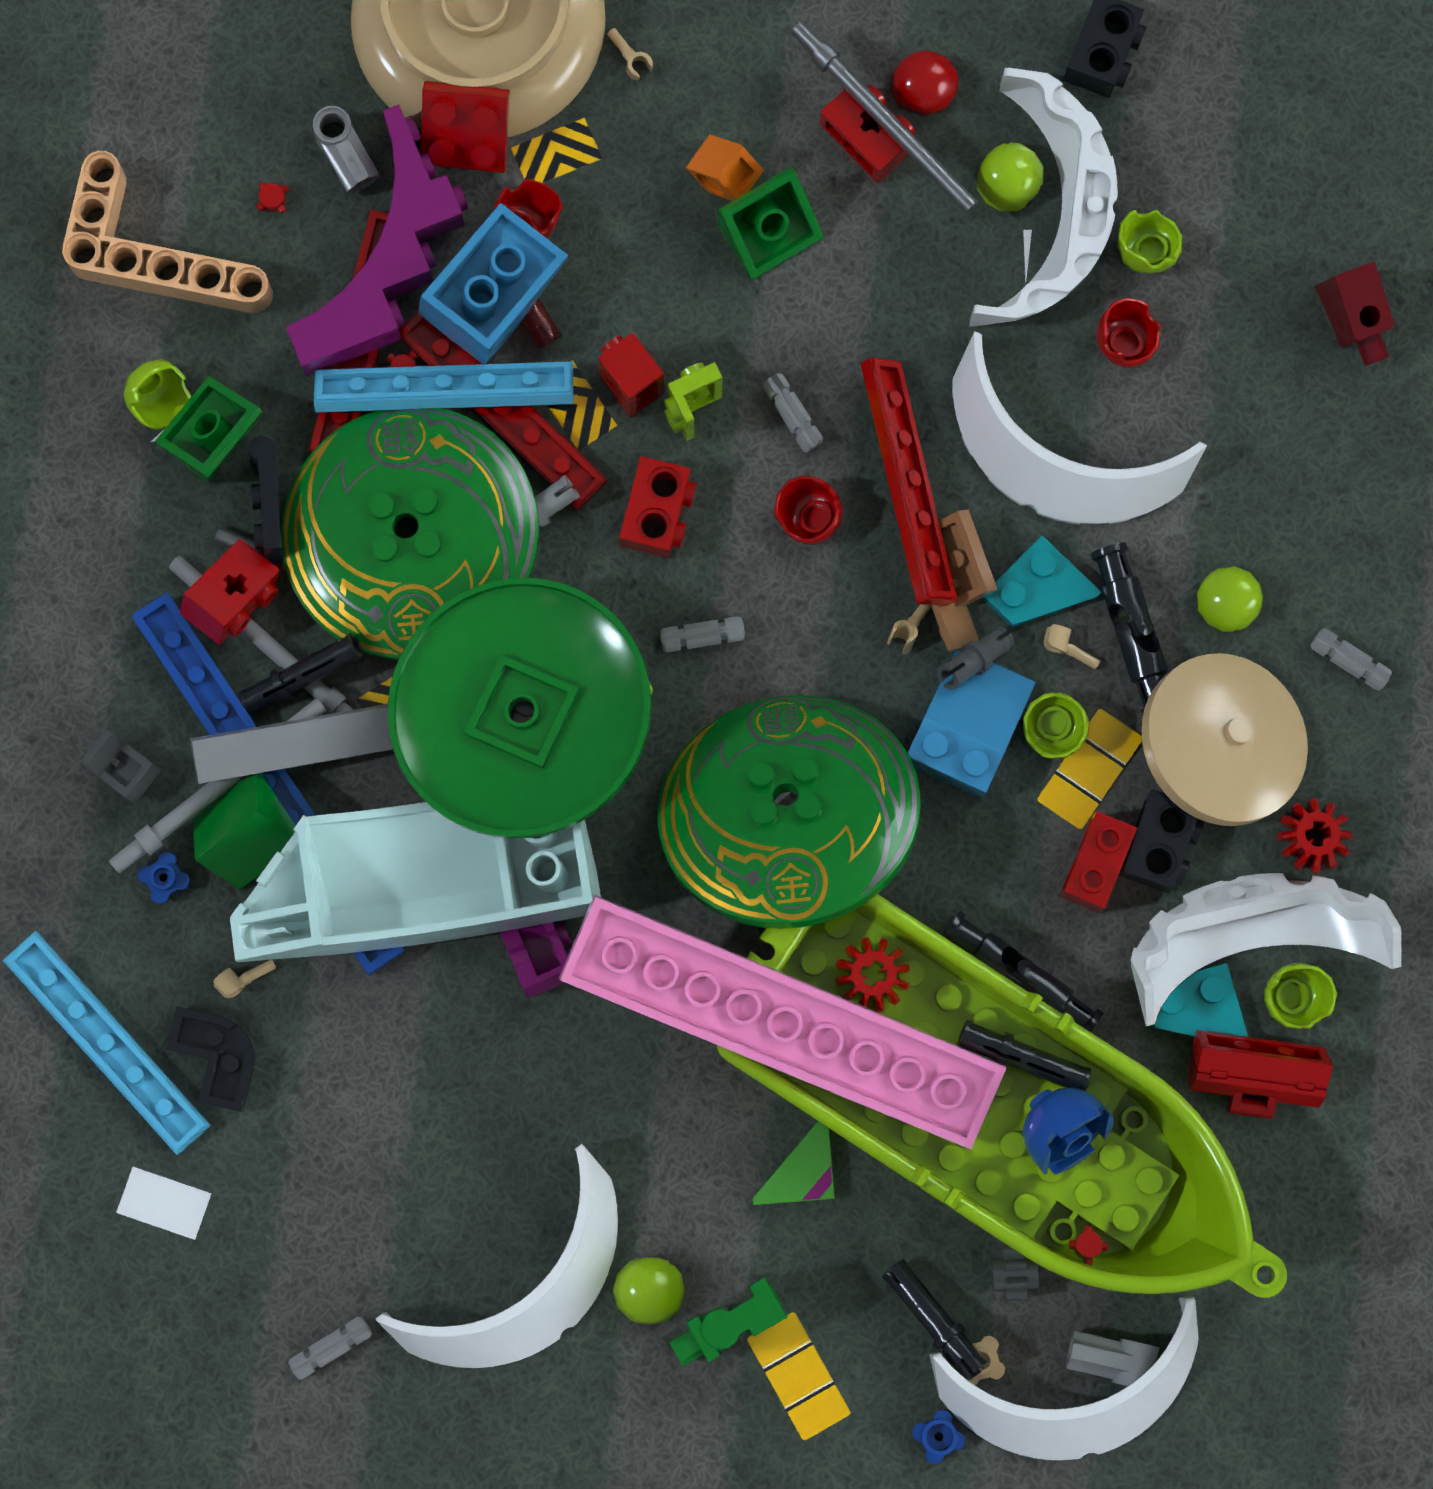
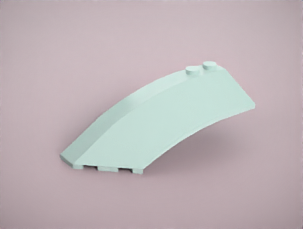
M427 802L355 812L307 817L303 815L293 829L295 831L293 836L280 853L276 852L256 880L258 884L244 904L240 903L230 916L235 961L273 960L346 954L427 944L585 916L594 894L599 897L601 895L597 869L585 820L565 830L549 835L517 839L500 838L479 834L463 828L435 811Z

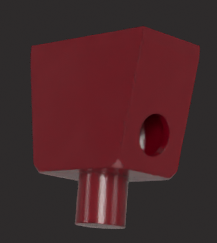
M1374 261L1315 285L1342 348L1356 343L1364 366L1389 357L1380 333L1395 328L1394 320ZM1360 316L1363 318L1364 325L1360 321Z

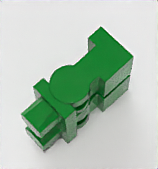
M766 1275L750 1284L749 1288L753 1296L732 1308L719 1306L704 1315L699 1313L686 1322L689 1330L669 1342L682 1366L702 1355L706 1357L709 1363L719 1357L723 1349L729 1348L737 1342L740 1334L750 1329L752 1335L756 1336L787 1318L788 1314Z

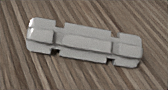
M781 373L775 374L763 383V389L770 400H775L774 406L792 434L796 433V441L805 453L810 452L823 443V436L816 425L811 426L812 419L795 392L789 391L790 385L784 375Z
M739 616L724 618V622L718 623L717 619L686 624L683 629L673 626L660 630L661 645L664 652L680 651L682 646L692 649L721 644V640L726 639L728 643L742 641L745 637L743 620Z
M1326 628L1319 630L1310 647L1312 650L1323 657L1326 654L1329 655L1331 662L1359 679L1362 676L1366 679L1364 683L1373 689L1381 690L1384 688L1391 677V669L1380 662L1374 664L1371 662L1372 657L1347 641H1338V636Z
M356 1317L345 1324V1329L341 1330L338 1328L308 1347V1352L302 1351L290 1358L288 1361L289 1367L297 1379H304L314 1373L317 1366L321 1368L351 1350L352 1344L359 1345L370 1338L372 1335L371 1329L364 1318Z

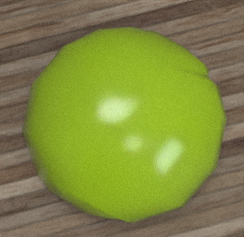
M1014 142L1003 143L989 152L981 163L977 172V190L985 203L999 211H1019L1038 194L1040 186L1043 184L1044 166L1036 153L1023 144Z
M1133 210L1120 223L1117 248L1123 263L1133 271L1146 274L1160 273L1170 269L1180 257L1183 236L1175 222L1161 215L1158 210L1146 214H1138L1136 210Z
M162 359L142 363L127 377L123 394L125 404L131 414L143 426L153 430L166 428L192 396L185 386V375L176 365Z
M1239 567L1218 568L1207 575L1197 592L1198 611L1208 625L1222 632L1240 631L1248 627L1261 611L1263 603L1261 585L1251 572Z
M1061 692L1046 693L1030 703L1023 717L1024 736L1028 744L1042 757L1067 758L1081 749L1089 731V719L1082 705L1070 695Z
M1302 962L1291 963L1281 967L1267 981V987L1264 989V1002L1270 1016L1284 1027L1296 1029H1310L1323 1018L1330 1016L1334 1011L1337 991L1332 978L1321 968Z
M643 1257L631 1260L618 1272L613 1294L617 1308L631 1321L641 1324H657L669 1320L681 1308L685 1287L682 1274L675 1265L662 1258Z

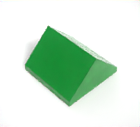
M792 167L718 209V228L752 280L824 238L795 169Z
M208 376L155 442L208 484L261 419L262 410Z
M262 773L247 775L193 818L195 860L239 890L244 889L259 878L276 852L280 853L295 833L293 829L296 825Z

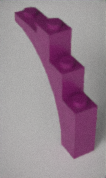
M399 104L383 110L393 146L395 177L391 208L380 240L365 266L341 293L316 312L286 327L306 377L315 374V370L333 367L401 340L398 326L404 324L402 314L395 299L389 302L387 300L433 282L430 269L437 266L428 243L426 242L421 245L419 243L465 226L462 212L468 210V206L460 186L452 188L447 175L436 178L437 176L428 153L420 156L415 145V141L421 140L412 115L404 118Z

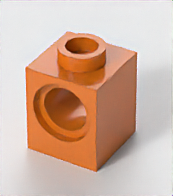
M709 134L686 166V169L708 193L730 201H734L749 192L764 171L741 144Z

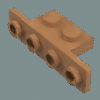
M969 509L957 511L939 520L957 601L948 606H931L939 625L941 638L949 652L960 651L968 642L979 640L966 605L998 590Z

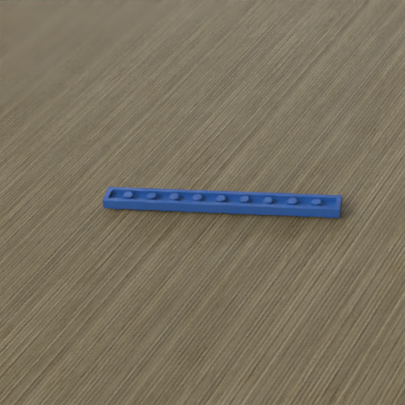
M168 592L131 615L209 735L257 727L188 621L179 614L180 609ZM286 769L262 773L295 825H297L303 815L306 817L316 816ZM403 947L354 952V954L370 976L406 951Z

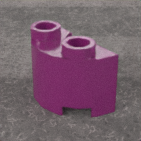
M562 921L556 924L550 922L500 932L515 966V971L522 988L528 998L535 995L539 996L565 984V982L560 981L559 976L569 955L565 948L573 945Z

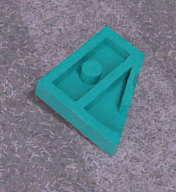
M1041 536L995 582L998 590L981 599L1013 628L1031 622L1033 619L1061 612L1077 604L1096 600L1102 592L1045 537Z
M1227 963L1196 971L1182 981L1163 1003L1156 1022L1152 1025L1153 1029L1184 1034L1190 1037H1195L1196 1030L1248 1037Z

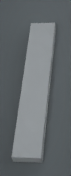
M388 704L190 738L198 784L393 749L388 726Z

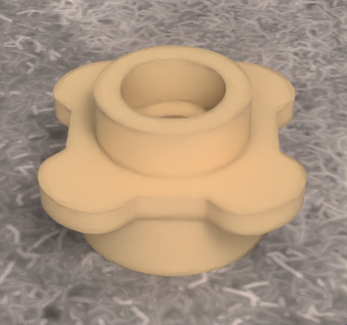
M984 1336L980 1342L972 1343V1345L989 1364L983 1370L980 1368L981 1373L969 1381L973 1385H977L979 1380L989 1377L995 1380L1000 1379L1005 1372V1366L999 1362L997 1354L998 1341L992 1336Z

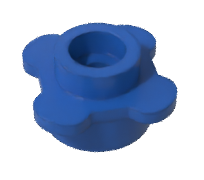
M171 852L161 853L156 862L150 866L144 865L138 871L139 881L147 884L151 890V899L159 904L166 903L169 896L174 895L179 890L187 889L190 884L189 875L182 872L177 866V857ZM167 874V881L162 882L160 876Z
M946 1410L936 1411L933 1419L925 1424L917 1423L912 1431L913 1438L916 1441H920L925 1448L926 1459L934 1464L942 1462L944 1455L949 1454L953 1450H961L965 1445V1436L961 1432L956 1431L951 1423L952 1415ZM937 1432L943 1434L941 1441L935 1440L934 1436Z

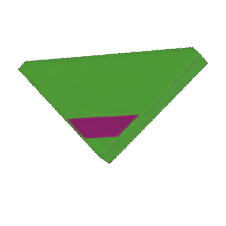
M819 1121L813 1126L752 1198L753 1205L835 1199L828 1127Z

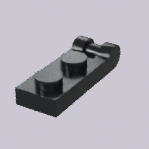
M259 436L251 440L249 444L250 467L253 473L259 476L260 483L251 484L253 510L261 509L262 524H254L255 550H264L265 558L272 564H282L275 447L271 439Z

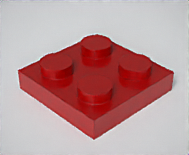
M425 81L422 88L421 155L428 153L433 166L505 173L507 165L510 90L489 87H464Z

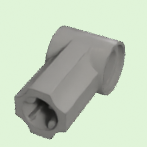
M327 106L320 109L313 119L315 139L317 145L324 151L347 194L358 193L371 186L380 178V174L353 129L349 115L338 106ZM332 122L344 127L342 134L334 138L325 136L321 131L324 126Z
M1073 1331L1067 1354L1066 1369L1112 1379V1383L1130 1386L1157 1361L1160 1347L1120 1338V1341L1103 1338V1336Z

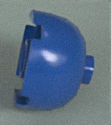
M1076 1087L1061 1088L1053 1092L1045 1090L1031 1101V1110L1026 1116L1022 1132L1026 1150L1035 1164L1044 1174H1047L1048 1168H1050L1055 1175L1073 1168L1092 1154L1095 1149L1090 1143L1098 1134L1105 1140L1112 1129L1114 1120L1107 1108L1088 1092Z

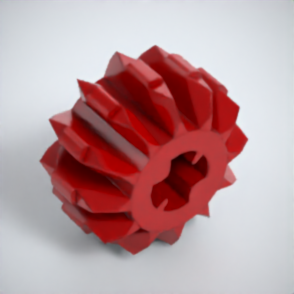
M1317 799L1308 801L1307 810L1300 803L1293 805L1291 809L1294 817L1284 815L1280 819L1282 826L1290 831L1280 832L1276 835L1277 841L1290 842L1291 845L1281 852L1283 858L1296 853L1298 857L1294 862V868L1297 870L1302 869L1309 860V867L1313 874L1321 871L1322 862L1329 869L1338 866L1335 855L1345 857L1349 853V849L1339 841H1346L1353 837L1352 831L1339 829V826L1348 820L1346 814H1342L1335 819L1331 817L1335 810V804L1332 802L1326 804L1320 812ZM1313 826L1318 828L1316 833L1321 831L1324 837L1316 846L1311 844L1313 839L1308 841L1305 835Z
M869 937L862 938V955L856 947L851 944L848 945L845 951L854 962L839 959L835 965L840 970L849 972V975L840 976L835 979L836 986L850 983L852 987L842 998L850 1001L858 994L861 996L858 1004L867 1007L869 998H872L873 1008L878 1013L884 1010L882 995L892 1005L898 1004L900 999L891 988L894 987L899 990H907L909 988V983L896 978V975L909 972L910 965L901 964L895 966L893 963L894 960L902 955L903 951L900 948H896L889 956L884 954L888 945V940L884 938L879 940L876 951H872ZM872 964H876L881 968L878 974L883 973L884 978L883 981H876L872 986H869L864 982L867 977H861V969H868Z

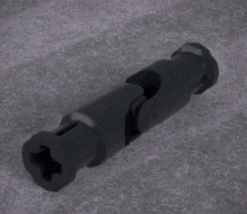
M1120 542L1092 552L1091 557L1093 561L1097 562L1104 583L1101 591L1116 631L1130 681L1137 685L1144 707L1141 710L1143 716L1152 690L1168 672V668L1148 612V606L1139 578L1133 576L1126 555L1128 551L1126 542ZM1141 639L1142 647L1135 640Z
M959 911L942 935L943 937L1026 991L1039 994L1043 997V1002L1062 1014H1070L1075 1023L1092 1032L1104 1014L1101 1010L1097 1009L1094 1011L1073 996L1071 988L1047 971L1042 970L994 933L989 932L986 934L965 919L966 915L962 911ZM1004 964L1015 968L1012 974L1008 973Z

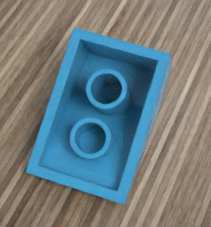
M500 203L421 295L418 314L479 362L487 364L521 323L567 260L568 254Z
M960 651L954 652L952 659L960 654ZM993 662L982 675L974 674L955 690H949L944 687L948 681L953 679L952 675L943 682H940L908 751L915 769L980 799L984 797L1036 683Z

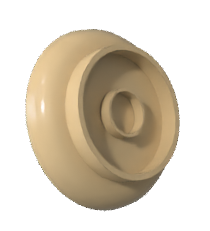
M352 0L351 32L357 59L369 84L388 107L391 108L399 104L404 118L412 115L417 127L421 128L422 88L425 81L464 87L499 88L510 90L508 137H513L538 127L557 115L570 104L584 87L597 63L605 33L604 0Z

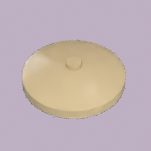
M1217 653L1197 656L1185 661L1167 673L1157 683L1147 700L1141 729L1143 750L1147 764L1163 792L1172 802L1188 814L1202 821L1222 826L1250 824L1277 811L1286 804L1297 790L1307 763L1308 742L1306 728L1299 708L1291 694L1274 675L1262 666L1248 659L1230 654Z

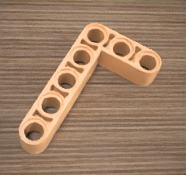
M96 151L85 158L81 167L62 250L66 263L77 277L88 281L247 313H259L270 306L273 299V290L266 274L254 265L115 238L114 235L126 189V175L118 159L112 153ZM103 169L114 170L112 178L108 181H95L99 171ZM91 210H104V215L99 221L95 223L85 221L87 214ZM82 250H95V254L89 262H76V257ZM126 257L137 259L135 267L130 271L120 272L117 270V266L122 259ZM169 265L178 267L177 275L170 280L159 279V273L164 267ZM206 275H220L219 283L215 287L210 289L200 287V282ZM250 282L262 284L261 291L256 296L245 297L241 295V291L246 284Z

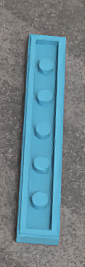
M573 361L315 370V412L574 404Z
M33 932L2 960L176 1155L182 1153L211 1126L207 1119L39 932Z

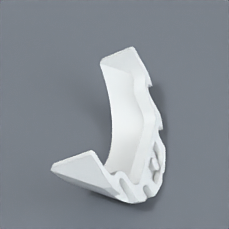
M1005 68L999 92L1010 97L1031 116L1043 132L1055 156L1062 187V211L1056 239L1040 270L1018 294L999 307L974 305L969 324L971 327L1020 320L1039 313L1063 299L1092 270L1103 252L1115 219L1113 204L1116 202L1118 195L1117 175L1113 156L1110 155L1106 141L1101 133L1102 128L1092 112L1087 111L1069 91L1062 87V82L1048 73Z
M974 331L952 379V397L956 418L963 442L970 456L972 455L978 466L988 477V480L1005 496L1020 506L1033 508L1038 515L1056 521L1078 525L1081 523L1114 524L1129 521L1132 518L1149 513L1169 503L1183 492L1207 447L1206 444L1199 441V443L1187 451L1166 461L1129 469L1092 467L1068 460L1051 452L1028 436L1013 421L1002 406L991 385L986 370L982 348V334Z
M1283 873L1253 874L1240 876L1232 881H1218L1185 894L1183 896V903L1168 913L1161 910L1149 922L1150 929L1146 932L1138 947H1134L1131 956V968L1145 1024L1150 1026L1155 1024L1160 1008L1170 993L1187 977L1216 960L1246 950L1278 945L1323 946L1365 956L1391 969L1401 967V927L1384 900L1371 893L1366 898L1339 888L1333 879L1313 875L1312 880L1308 882L1287 880Z
M582 1143L575 1149L580 1172V1197L577 1217L564 1252L547 1277L530 1294L515 1305L494 1316L473 1323L433 1327L399 1321L391 1318L387 1312L379 1315L376 1321L408 1353L433 1363L460 1368H484L505 1365L532 1356L560 1339L565 1329L574 1327L587 1313L599 1295L613 1262L617 1242L618 1213L611 1177Z
M1185 1296L1179 1298L1183 1314L1169 1345L1154 1365L1130 1386L1106 1399L1067 1409H1039L1016 1405L994 1397L970 1383L937 1351L929 1353L939 1398L968 1429L991 1444L1018 1455L1044 1460L1080 1459L1088 1453L1102 1454L1131 1441L1153 1425L1169 1408L1184 1385L1192 1367L1199 1340L1195 1297Z

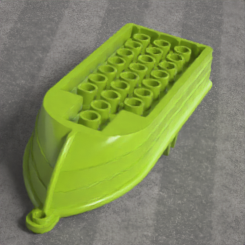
M879 894L859 908L831 921L800 928H766L759 939L773 947L774 957L770 960H762L758 955L750 951L747 956L748 959L842 997L852 987L850 983L843 986L835 985L837 977L849 975V972L835 966L836 962L839 959L854 962L847 955L845 948L851 944L862 955V938L869 937L872 951H876L877 944L881 938L887 939L888 945L884 954L889 956L893 950L900 948L903 953L893 961L894 965H910L909 972L896 975V978L908 982L909 988L907 990L891 988L900 999V1002L896 1005L889 1003L882 995L884 1010L879 1013L957 1045L959 1035L966 1020H969L971 1023L1002 1035L1005 1031L1014 1034V1039L1052 1053L1083 1067L1091 1068V1075L1085 1092L1095 1096L1113 1116L1114 1124L1105 1140L1098 1134L1090 1143L1095 1149L1092 1154L1073 1168L1054 1175L1050 1168H1048L1047 1174H1044L1032 1160L1026 1150L1022 1130L1026 1116L1031 1110V1101L1045 1090L1053 1092L1064 1087L1039 1079L1004 1064L1006 1071L973 1147L968 1149L717 1045L719 1054L727 1062L1024 1257L1067 1279L1092 1287L1125 1293H1177L1205 1288L1228 1280L1248 1293L1261 1298L1275 1296L1284 1288L1287 1281L1285 1264L1277 1255L1253 1240L1249 1211L1235 1170L1220 1142L1199 1113L1163 1079L1075 1023L1070 1014H1062L1043 1002V997L1039 994L1026 991ZM872 964L868 969H861V977H867L864 980L865 984L872 986L876 981H883L884 975L883 973L878 974V971L881 969L878 965ZM856 994L850 1001L858 1004L861 996ZM869 998L866 1008L875 1011L872 998ZM1084 1226H1092L1093 1232L1101 1237L1102 1242H1108V1250L1101 1251L1093 1259V1265L1085 1264L1084 1260L1079 1258L1075 1251L1068 1247L1069 1240L1075 1241L1084 1232ZM1262 1266L1267 1267L1271 1275L1268 1282L1264 1284L1257 1278V1271Z

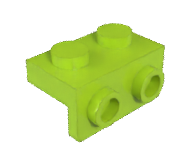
M702 362L689 366L680 373L681 378L668 383V398L664 400L667 409L664 412L673 432L676 434L682 431L686 441L694 438V417L691 412L722 398V375L715 362L704 366Z

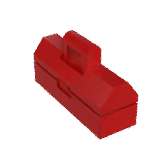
M1196 1030L1191 1051L1192 1055L1189 1060L1188 1085L1192 1091L1228 1095V1113L1272 1119L1276 1102L1320 1108L1326 1098L1333 1064L1325 1047ZM1244 1093L1264 1096V1100L1244 1098L1242 1095Z

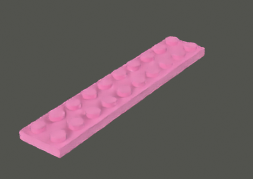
M595 894L559 976L560 981L968 1149L973 1147L1006 1071L1004 1065Z

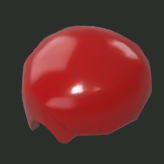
M917 51L902 59L892 72L890 91L896 104L901 109H909L922 116L942 111L949 106L957 95L959 77L956 68L945 56L935 51Z
M533 179L523 180L514 190L505 187L494 206L495 210L502 203L546 238L554 231L563 208L557 192L547 184Z
M1126 297L1113 302L1101 316L1096 331L1097 343L1101 352L1112 364L1122 368H1135L1148 363L1158 350L1161 324L1155 321L1149 313L1148 303L1143 300Z
M802 475L787 481L777 493L774 516L786 534L796 542H802L805 545H817L829 540L841 525L843 505L836 491L824 480Z

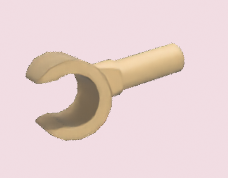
M615 28L607 33L628 62L626 72L633 80H639L640 78L637 71L632 67V63L635 61L644 62L648 70H652L653 61L647 53L635 52Z
M920 604L908 620L897 621L892 628L887 644L890 645L894 638H902L906 641L902 654L909 653L918 635L917 628L932 606Z
M1056 624L1047 627L1044 637V647L1046 650L1072 656L1094 670L1098 667L1100 660L1077 646L1068 643L1071 629Z
M268 960L244 972L240 977L231 968H227L214 979V987L223 997L228 999L234 998L251 981L276 969L273 960Z

